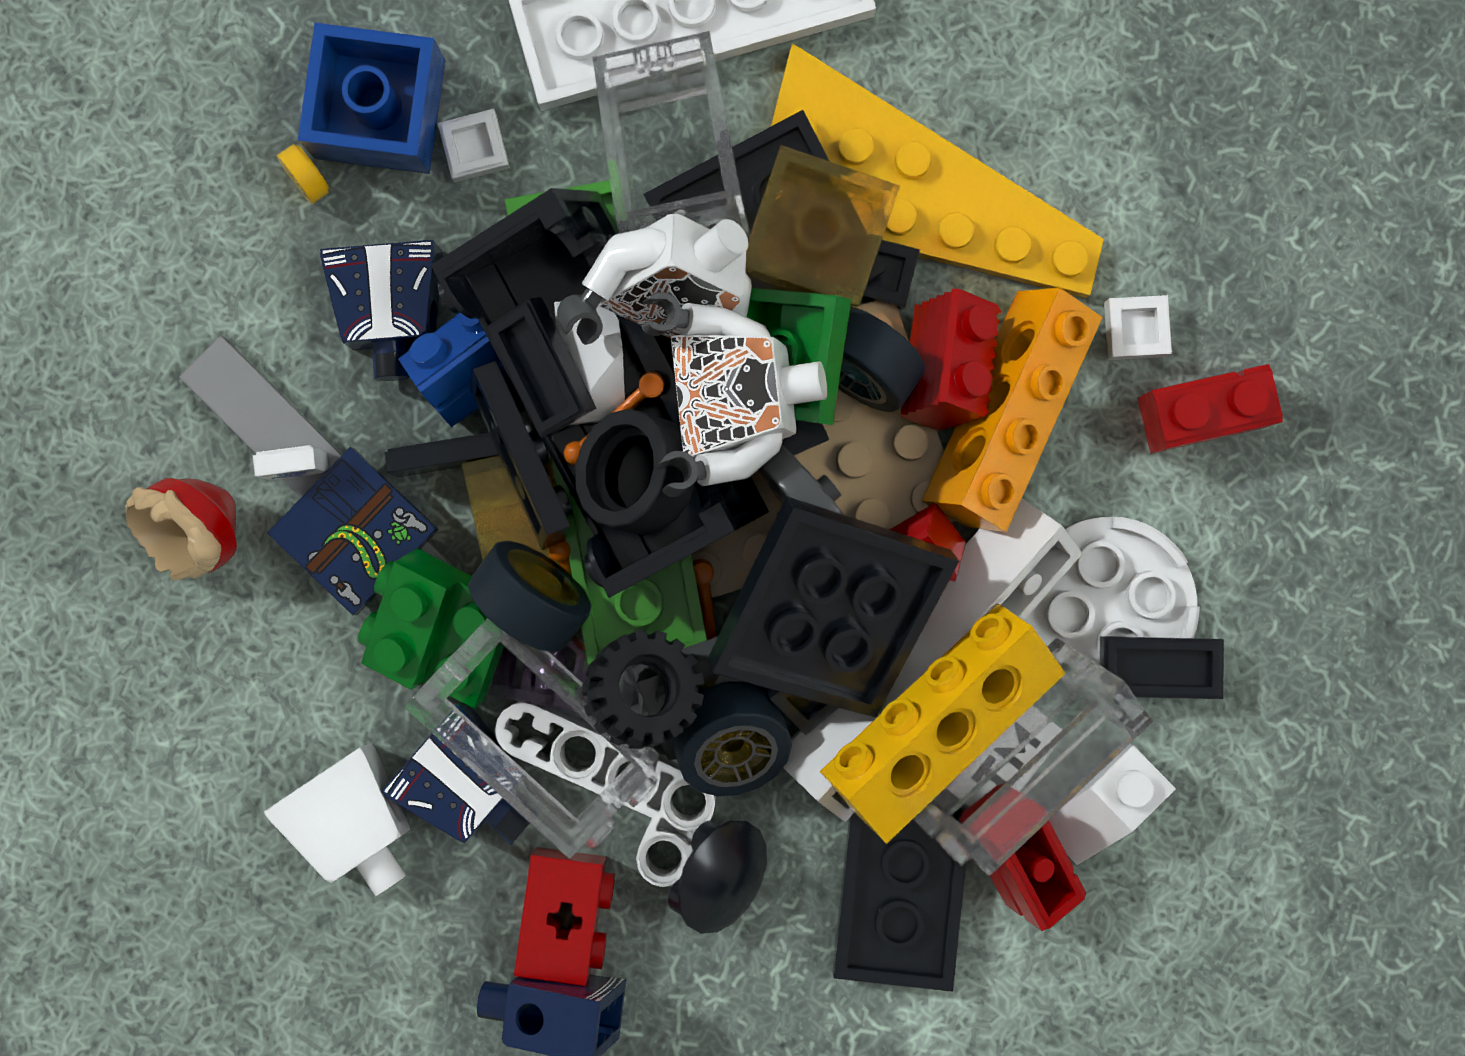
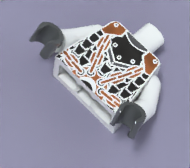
M668 214L646 228L616 234L609 239L583 280L582 284L587 287L582 295L568 296L560 302L557 309L558 320L565 334H568L574 324L580 320L576 333L584 345L593 343L602 333L603 323L596 311L598 305L640 325L645 322H656L663 325L667 320L665 310L656 304L648 305L643 303L646 298L657 292L671 294L678 300L681 308L686 303L726 308L747 317L752 288L751 280L745 274V251L748 248L747 235L739 224L730 219H723L713 228L708 229L680 214ZM674 327L662 335L671 338V336L682 334L679 332L678 327Z
M657 292L643 301L644 304L661 306L667 315L666 323L663 325L656 322L643 323L641 327L646 334L660 336L674 327H678L679 332L682 334L671 336L683 451L668 453L656 468L663 469L666 466L677 467L684 476V482L666 485L662 491L667 496L677 497L684 494L695 481L701 486H707L750 477L780 451L782 439L796 434L794 404L825 400L827 398L826 375L821 361L789 366L786 346L776 338L771 337L765 325L726 308L686 303L681 308L678 300L666 292Z

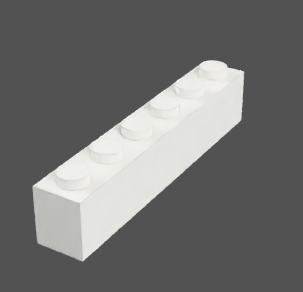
M1022 498L1007 532L979 529L965 545L956 582L949 580L877 717L889 703L896 700L925 673L935 660L942 657L959 641L978 619L985 616L998 603L1022 620H1025L1083 554L1061 524ZM838 708L809 734L805 735L799 730L791 737L792 748L789 760L783 768L819 803L846 822L854 811L819 771L836 756L843 746L850 743L876 718Z

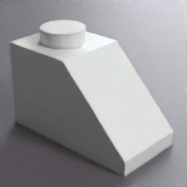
M1117 740L1045 813L1067 856L1078 865L1133 832L1176 788L1134 745Z

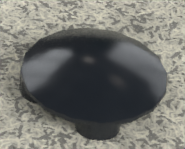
M714 821L702 823L692 836L691 847L693 851L683 867L681 877L673 884L669 891L668 905L670 909L680 914L685 924L700 934L717 933L735 923L750 907L761 887L767 866V845L761 831L747 821H728L722 825Z

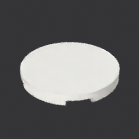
M1112 516L1087 519L1064 528L1083 554L1024 620L1033 626L1066 674L1061 679L1077 687L1099 692L1100 636L1194 638L1200 607H1197V593L1192 574L1187 565L1188 561L1180 549L1166 535L1145 523L1129 518Z

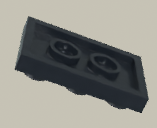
M928 804L887 844L855 812L851 815L848 822L832 974L834 979L953 992L969 837L959 818L967 809Z

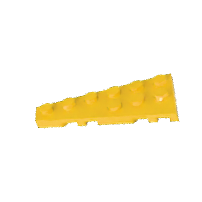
M792 43L771 126L804 110L869 237L920 249L918 257L1046 289L1060 287L1070 295L1086 299L1090 296L1104 241L1102 237Z

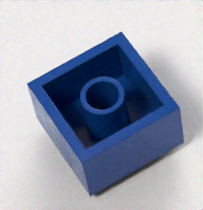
M314 22L297 141L314 159L430 174L446 62L435 39Z

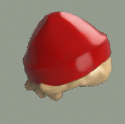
M164 478L148 488L136 487L132 491V496L126 501L127 526L130 528L133 536L137 538L139 544L145 547L148 556L155 557L156 569L161 573L170 570L169 576L174 581L184 578H199L224 566L235 555L237 550L236 505L230 493L219 486L199 479Z

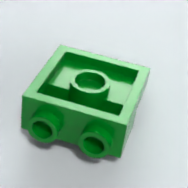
M751 288L747 318L765 325L770 336L786 346L789 366L821 361L824 367L827 382V398L825 400L794 404L795 420L833 425L852 299L837 295Z
M416 548L396 561H389L380 571L375 581L374 592L381 595L382 600L378 612H372L361 626L358 634V643L366 646L361 664L410 690L424 682L474 709L486 698L508 634L489 620L472 600L468 589L471 575Z

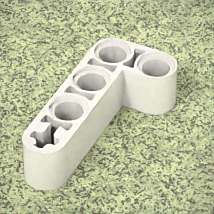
M519 701L503 710L497 719L495 727L497 741L503 750L516 758L651 817L638 848L636 857L638 870L646 881L660 887L671 886L680 879L683 867L693 851L691 841L695 830L702 823L710 821L713 816L716 801L714 795L703 793L706 804L700 812L693 815L682 814L673 805L672 794L679 787L689 784L684 781L678 763L668 761L667 758L645 748L629 749L628 744L618 746L609 741L611 736L608 733L599 734L593 725L538 701ZM530 713L534 716L532 727L549 735L554 731L555 724L562 726L564 730L553 742L549 756L542 752L549 741L538 736H531L524 743L517 739L519 729L511 725L512 720H519ZM581 736L592 742L596 752L593 764L587 767H577L568 761L565 755V745L569 738ZM633 760L643 763L650 771L651 781L648 787L640 791H631L625 788L618 776L620 765ZM663 840L672 842L680 850L682 859L673 868H658L649 859L648 849L651 845Z

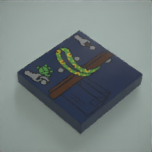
M349 447L267 534L352 615H358L377 595L374 592V585L382 568L389 561H396L416 548L421 549L439 529L355 448Z

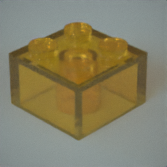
M781 145L748 240V248L745 251V274L794 292L837 295L852 299L851 306L858 308L900 185Z

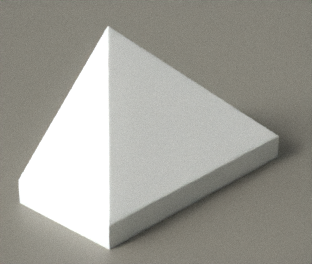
M554 302L556 327L597 408L570 425L598 423L625 401L623 348L619 320L615 313L598 305L596 311L603 323L602 333L596 341L584 345L576 333L580 320L574 324L568 334H565L557 315L560 302Z

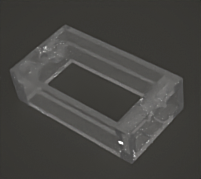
M710 31L592 57L615 219L619 233L646 228L668 214H680L708 229L713 228L723 219H730L739 224L747 236L750 235ZM653 67H661L658 71L650 70ZM707 94L725 191L637 210L622 113Z
M486 618L415 693L404 708L570 859L584 844L592 850L605 839L616 824L611 818L612 815L626 801L632 807H635L649 794L658 781L653 774L655 773L660 755L652 747L629 749L628 744L618 746L609 741L611 736L608 733L600 734L631 763L577 818L572 815L446 699L501 642L592 727L597 723L593 715L588 717L586 715L584 706L588 704L587 696H582L583 683L548 651L537 650L517 641Z
M1058 638L1047 647L1066 674L913 818L929 837H935L943 849L960 866L970 859L988 877L1153 722L1124 680ZM1076 698L1087 705L1079 715L965 822L960 824L951 816Z

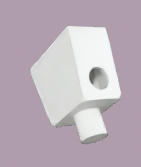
M372 743L359 747L264 811L270 822L329 883L334 882L356 867L373 894L377 896L406 876L387 845L408 832L410 827L401 806L381 792L390 781Z

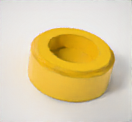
M292 144L276 155L286 173L311 205L329 194L328 190L330 188L325 179L299 145Z

